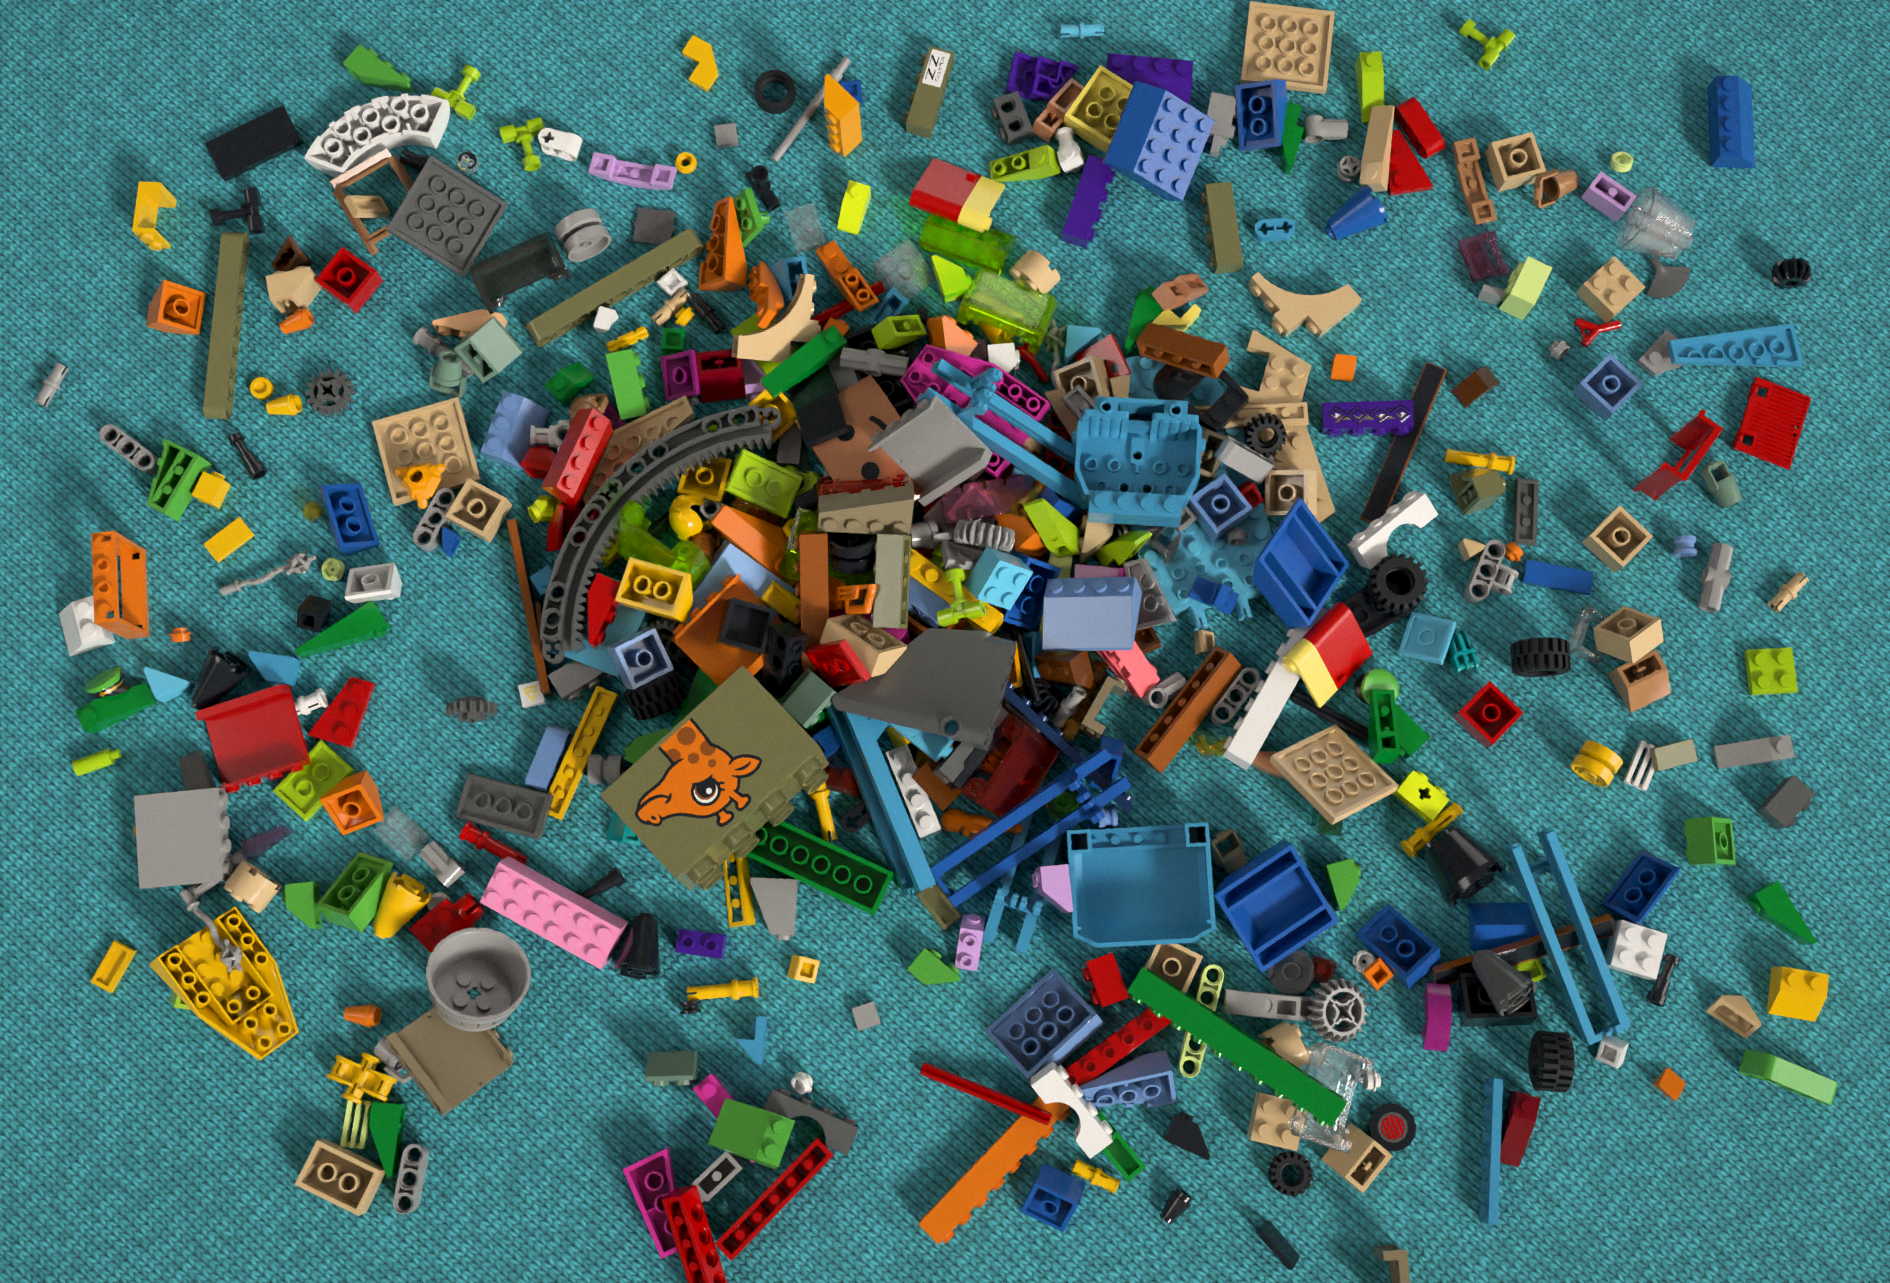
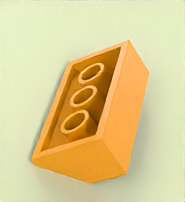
M827 74L825 75L824 108L828 132L827 137L829 140L828 145L835 154L839 153L845 157L862 142L859 102L835 79Z

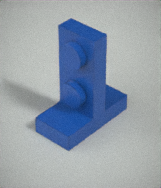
M1196 576L1188 597L1227 615H1231L1239 594L1231 591V587L1225 584L1213 583Z

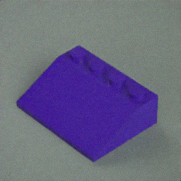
M1107 54L1105 68L1131 85H1134L1135 81L1167 90L1184 102L1190 103L1194 61Z

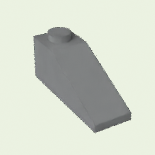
M1790 735L1767 737L1713 747L1717 769L1784 761L1795 757Z

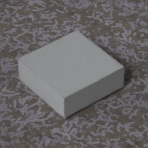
M736 123L714 126L718 149L739 146Z
M1483 284L1477 299L1498 306L1505 291Z
M874 1001L852 1008L858 1031L881 1024Z

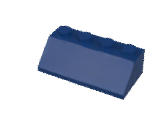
M1717 75L1707 87L1710 167L1754 168L1752 86L1739 76Z

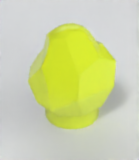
M547 495L539 496L527 508L529 516L534 523L540 521L550 522L559 501Z

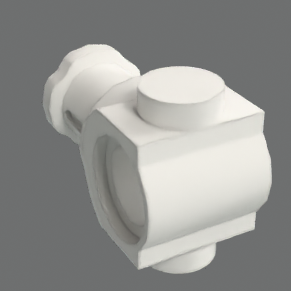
M1071 127L1060 128L1055 133V138L1060 144L1057 151L1059 163L1066 174L1078 172L1086 165L1078 143L1073 139L1074 131Z
M559 420L557 425H550L549 428H535L534 425H531L530 445L535 443L549 444V447H554L558 452L563 442L558 435L562 432H568L570 427L569 420Z

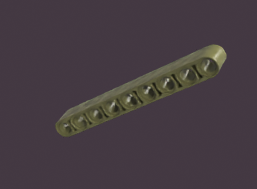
M687 229L536 317L526 325V329L538 347L547 345L596 316L600 306L610 308L659 279L672 267L676 269L698 256L705 247L694 230Z
M223 232L221 235L203 413L206 419L229 420L232 416L249 253V237L246 232Z

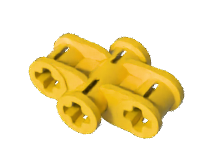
M362 1052L361 1056L363 1058L360 1064H357L342 1056H335L336 1062L331 1072L327 1073L325 1077L348 1086L346 1092L342 1093L341 1097L359 1105L362 1103L361 1097L363 1093L384 1102L388 1101L387 1096L393 1084H396L398 1080L375 1071L377 1065L382 1062L380 1059Z

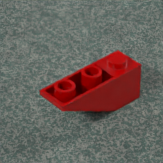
M597 573L588 591L589 644L594 649H597L598 645H602L606 638L605 631L608 625L614 622L617 614L615 610L618 604H621L615 601L621 583L600 573Z

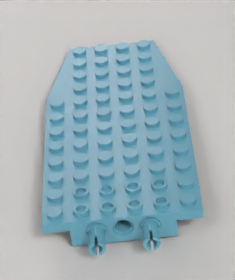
M1140 355L1125 358L1132 372L1130 374L1128 398L1158 399L1153 391V381L1157 372L1165 363ZM1206 376L1184 400L1188 401L1192 406H1212L1225 392L1217 379ZM1243 428L1222 429L1218 433L1226 437L1232 436L1240 443L1247 445ZM1220 461L1215 479L1206 483L1198 481L1193 495L1224 473L1236 487L1245 481H1251L1255 483L1259 493L1260 490L1256 481ZM1121 486L1120 490L1126 492L1127 488L1126 486ZM1263 502L1252 509L1249 518L1236 526L1243 528L1248 533V538H1246V544L1229 545L1226 533L1213 542L1195 520L1180 533L1179 546L1167 565L1164 563V556L1148 543H1145L1137 552L1138 559L1144 558L1148 560L1174 616L1191 612L1196 631L1200 630V627H1202V630L1209 627L1204 609L1212 608L1188 597L1196 576L1213 583L1225 584L1231 587V591L1239 594L1235 604L1238 620L1244 621V618L1249 620L1253 617L1248 600L1258 598L1262 594L1252 581L1255 560L1272 536ZM1130 525L1131 531L1155 528L1146 527L1145 525ZM1166 527L1157 540L1168 547L1179 533L1174 527Z

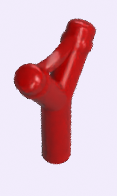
M1576 318L1574 322L1582 333L1581 345L1585 348L1591 344L1599 333L1621 328L1620 320L1598 325L1582 318ZM1584 329H1587V330L1590 331V332L1586 335V337H1585Z
M1026 342L1023 346H1019L1016 350H1019V355L1030 364L1041 383L1047 381L1049 377L1037 361L1031 343Z

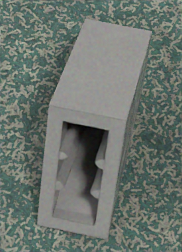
M750 877L751 886L770 935L776 936V940L790 941V936H795L798 880Z

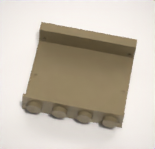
M434 1007L398 1033L394 1031L388 1035L385 1040L386 1045L441 1118L511 1067L514 1062L512 1051L508 1046L503 1047L498 1040L500 1038L499 1034L494 1028L479 1032H468L454 1028L440 1018Z

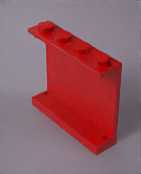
M279 684L195 712L197 721H206L223 783L222 786L216 788H225L227 794L240 791V786L246 784L247 787L259 785L261 780L265 778L269 780L283 777L282 773L290 771V773L303 771V766L311 764L289 685Z

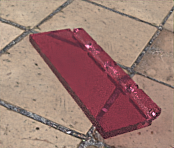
M1020 474L1006 477V486H1004L1003 478L984 481L985 489H983L981 482L963 484V493H961L959 485L955 486L941 497L946 523L950 524L959 520H972L1011 513L1012 503L1018 497H1022L1027 490H1030L1029 484L1024 482L1023 476Z

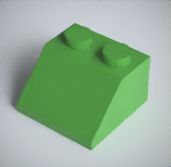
M1719 817L1685 819L1683 830L1687 838L1686 858L1689 861V865H1736L1732 819Z

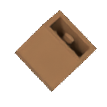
M1657 649L1647 653L1634 664L1627 663L1608 673L1629 713L1671 694L1668 669Z

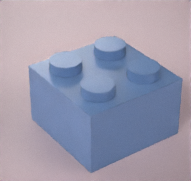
M1609 354L1573 392L1602 420L1606 421L1643 383L1613 355Z
M1225 473L1192 495L1187 504V507L1197 517L1196 521L1213 542L1230 531L1231 528L1236 527L1249 518L1253 509Z
M645 628L607 647L626 689L634 690L674 669L655 628Z

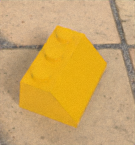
M630 557L615 601L629 608L686 623L693 604L691 574Z

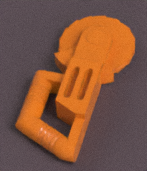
M829 577V610L836 611L845 608V612L848 615L869 614L877 590L876 584L846 586L844 581H840L835 577ZM865 589H867L863 605H855L854 600L863 599Z

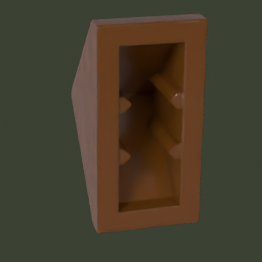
M292 236L287 237L271 263L275 272H286L294 270V268L299 266L309 267L312 265Z
M1485 366L1474 371L1451 392L1465 409L1499 385L1500 382L1490 369Z

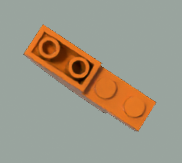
M834 240L815 250L817 257L826 268L831 281L857 311L862 312L879 302L856 267L853 268Z
M760 261L758 266H754L749 273L750 284L748 289L750 290V299L757 304V326L766 329L783 308L784 300L780 286L765 262Z

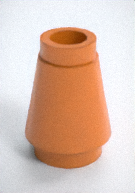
M299 308L280 322L279 326L286 335L311 328L315 320L308 308Z
M375 1004L347 1006L344 1010V1019L346 1021L369 1028L377 1026L381 1020V1008L376 1007Z

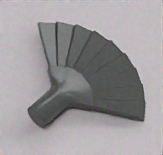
M1657 256L1649 260L1655 269V274L1646 294L1647 296L1653 298L1670 297L1679 292L1688 281L1690 267L1664 266Z

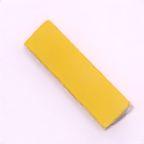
M733 853L722 863L723 870L725 871L724 883L729 928L755 925L748 859L746 856L738 859ZM727 860L729 862H737L738 876L728 877ZM729 882L731 885H739L741 899H733L732 903ZM732 906L734 908L742 907L743 921L734 922Z

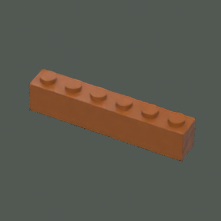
M802 530L799 531V537H794V549L799 551V560H795V574H799L800 583H795V595L800 597V605H796V619H800L801 628L798 629L806 634L801 659L802 671H805L807 668L815 671L817 669L805 654V651L812 646L821 644L820 640L829 619L827 532Z
M1215 646L1133 752L1146 766L1161 774L1241 672L1243 667L1231 652Z

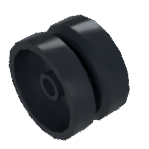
M827 532L829 564L835 571L841 574L858 575L873 569L876 562L874 543L877 539V534Z

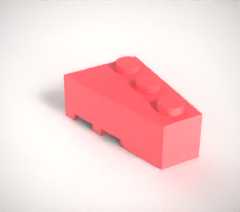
M1135 641L1132 650L1096 651L1118 678L1125 681V686L1128 687L1127 690L1132 696L1141 698L1160 680L1156 674L1157 670L1148 662Z

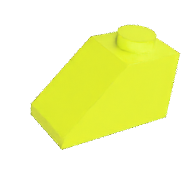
M849 181L841 206L838 230L854 235L859 234L871 199L870 186Z
M937 255L931 256L932 267L944 302L948 303L970 296V288L973 287L970 275H965L964 269Z

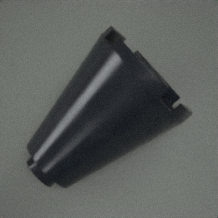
M213 646L208 652L190 696L191 704L196 709L202 710L219 703L249 677L252 671L251 669L246 670L248 665L229 651H226L225 654L219 652L220 647Z
M640 913L639 916L634 917L615 961L613 969L615 973L621 970L620 975L643 980H646V975H653L652 980L659 978L658 923L652 914Z

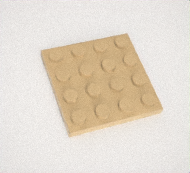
M1250 1L1240 84L1278 79L1286 80L1287 90L1325 94L1327 90L1335 12Z
M458 397L372 421L392 501L395 506L415 501V499L410 498L400 484V477L395 475V469L398 467L405 468L412 464L430 463L431 465L443 463L446 469L441 473V480L433 495L442 488L453 490L463 487L468 478L475 482L482 481L462 405Z
M1336 724L1273 754L1269 760L1331 825L1396 792L1399 786Z

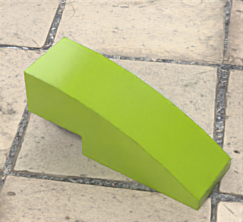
M1149 531L1124 533L1100 548L1095 553V556L1105 566H1109L1115 561L1121 565L1134 556L1152 534Z

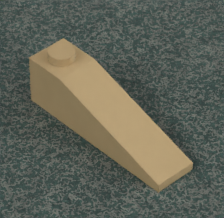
M1394 105L1372 106L1361 162L1359 184L1361 187L1365 184L1369 185L1373 192L1387 191Z

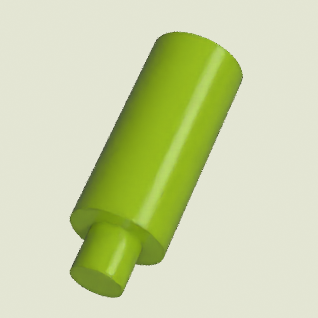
M108 748L72 761V767L76 775L81 776L115 764V759L121 758L122 754L119 749L112 751Z

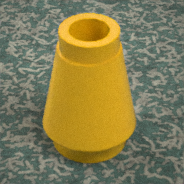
M288 394L268 401L266 403V410L269 415L295 416L302 411V402L298 395Z

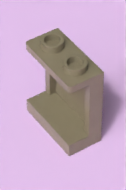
M1113 676V678L1107 677L1082 721L1079 731L1097 741L1100 739L1106 726L1095 721V718L1109 693L1123 698L1128 689L1125 686V681L1116 676Z
M1398 1245L1373 1246L1375 1257L1383 1261H1389L1390 1283H1410L1407 1249Z

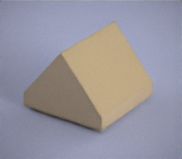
M1464 538L1458 544V549L1464 562L1484 550L1486 545Z
M1198 630L1193 633L1195 656L1209 655L1215 647L1214 633L1207 630Z

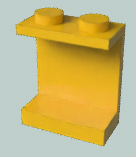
M139 181L132 232L151 250L161 251L162 248L170 249V243L156 230L158 207L176 208L177 200L161 182Z

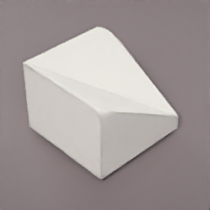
M602 306L599 307L593 324L597 334L609 331L610 326L618 319L616 310Z
M1605 1035L1599 1043L1595 1059L1618 1069L1623 1064L1629 1043L1612 1035Z

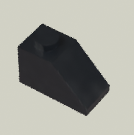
M1182 1111L1179 1115L1173 1113L1163 1140L1209 1161V1151L1198 1124L1192 1121L1194 1117Z

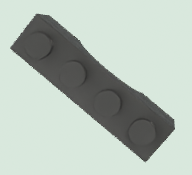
M779 1087L778 1090L772 1089L763 1110L789 1119L796 1116H808L815 1119L824 1130L825 1145L848 1155L860 1128L855 1125L857 1121L847 1116H843V1119L834 1116L835 1111L825 1106H822L820 1110L812 1106L814 1102L801 1096L800 1100L791 1096V1091L783 1087Z

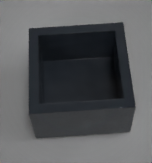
M728 598L716 643L753 654L763 655L776 610L736 598Z

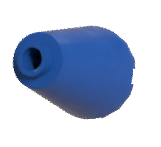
M1363 185L1326 221L1327 226L1324 229L1330 239L1334 237L1335 240H1339L1388 222L1386 219L1387 214L1378 197L1370 195L1373 190L1369 185Z

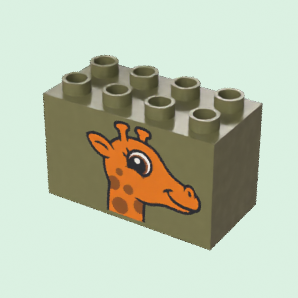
M742 665L603 791L600 796L675 879L691 891L698 885L703 891H706L722 878L725 871L720 865L730 855L734 853L740 859L754 849L760 841L754 834L767 821L775 827L792 813L794 806L789 801L803 789L809 795L824 784L829 775L823 769L829 763L820 746Z

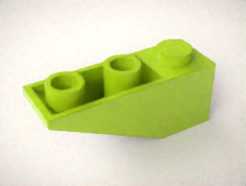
M1048 144L989 162L991 180L996 182L1035 180L1060 174L1057 152Z
M1043 498L1035 499L1023 505L1048 550L1058 558L1079 553L1080 530Z

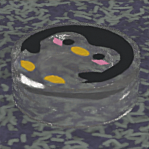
M464 151L458 155L456 164L462 173L472 174L478 170L479 160L475 153Z

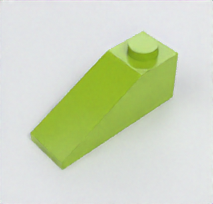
M1381 51L1361 52L1355 63L1362 124H1369L1372 106H1384V70Z

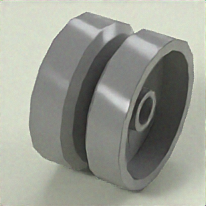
M590 208L576 211L566 216L556 225L554 232L560 244L564 245L563 249L570 261L581 262L600 254L610 245L611 236L606 227L602 226L603 222L597 210Z

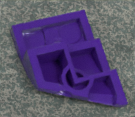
M1016 51L1013 54L1004 94L1018 91L1020 98L1050 101L1077 72L1079 66L1064 60L1056 62L1042 56L1035 58Z

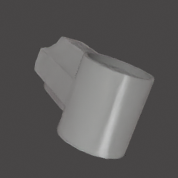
M1311 115L1304 119L1305 142L1319 143L1323 140H1346L1348 122L1346 119H1323L1319 115Z
M1176 671L1156 683L1141 697V701L1147 706L1161 708L1168 700L1178 695L1187 682L1180 672ZM1156 692L1157 698L1152 702L1151 696Z
M436 841L427 844L419 853L424 861L435 871V876L447 888L466 872L454 858L448 856Z

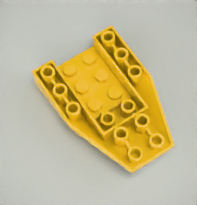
M235 906L216 918L213 923L223 942L225 939H229L231 945L241 948L243 953L240 962L243 968L242 971L239 972L235 967H233L232 972L227 971V967L220 961L218 954L222 950L215 944L208 926L158 956L149 966L198 1018L260 1061L299 1033L276 961Z

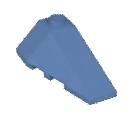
M1166 1050L1142 1055L1079 1087L1084 1094L1082 1098L1087 1103L1091 1102L1095 1107H1111L1113 1104H1125V1107H1133L1134 1104H1146V1108H1155L1177 1103L1173 1071Z

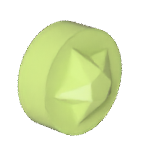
M1616 152L1611 157L1610 167L1617 172H1627L1632 168L1633 157L1626 152Z
M328 558L322 565L323 577L331 581H338L342 578L345 571L343 562L339 559Z

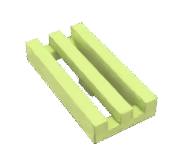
M348 1100L340 1147L366 1149L370 1120H367V1112L369 1106H372L373 1101L361 1100V1105H356L351 1140L348 1142L354 1104H356ZM362 1105H366L360 1143H356Z

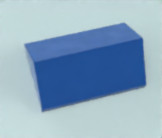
M361 483L321 485L320 491L338 549L346 556H350L380 545Z
M1641 850L1601 904L1620 920L1640 925L1681 870Z
M1467 903L1470 950H1490L1539 935L1527 903Z

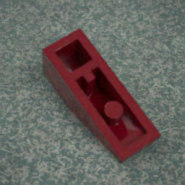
M1510 1091L1501 1129L1500 1162L1519 1167L1536 1123L1541 1098Z

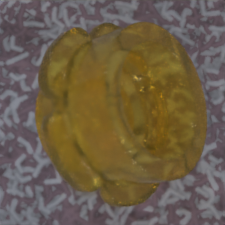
M307 501L305 504L303 518L309 519V522L320 517L322 508L318 506V501Z

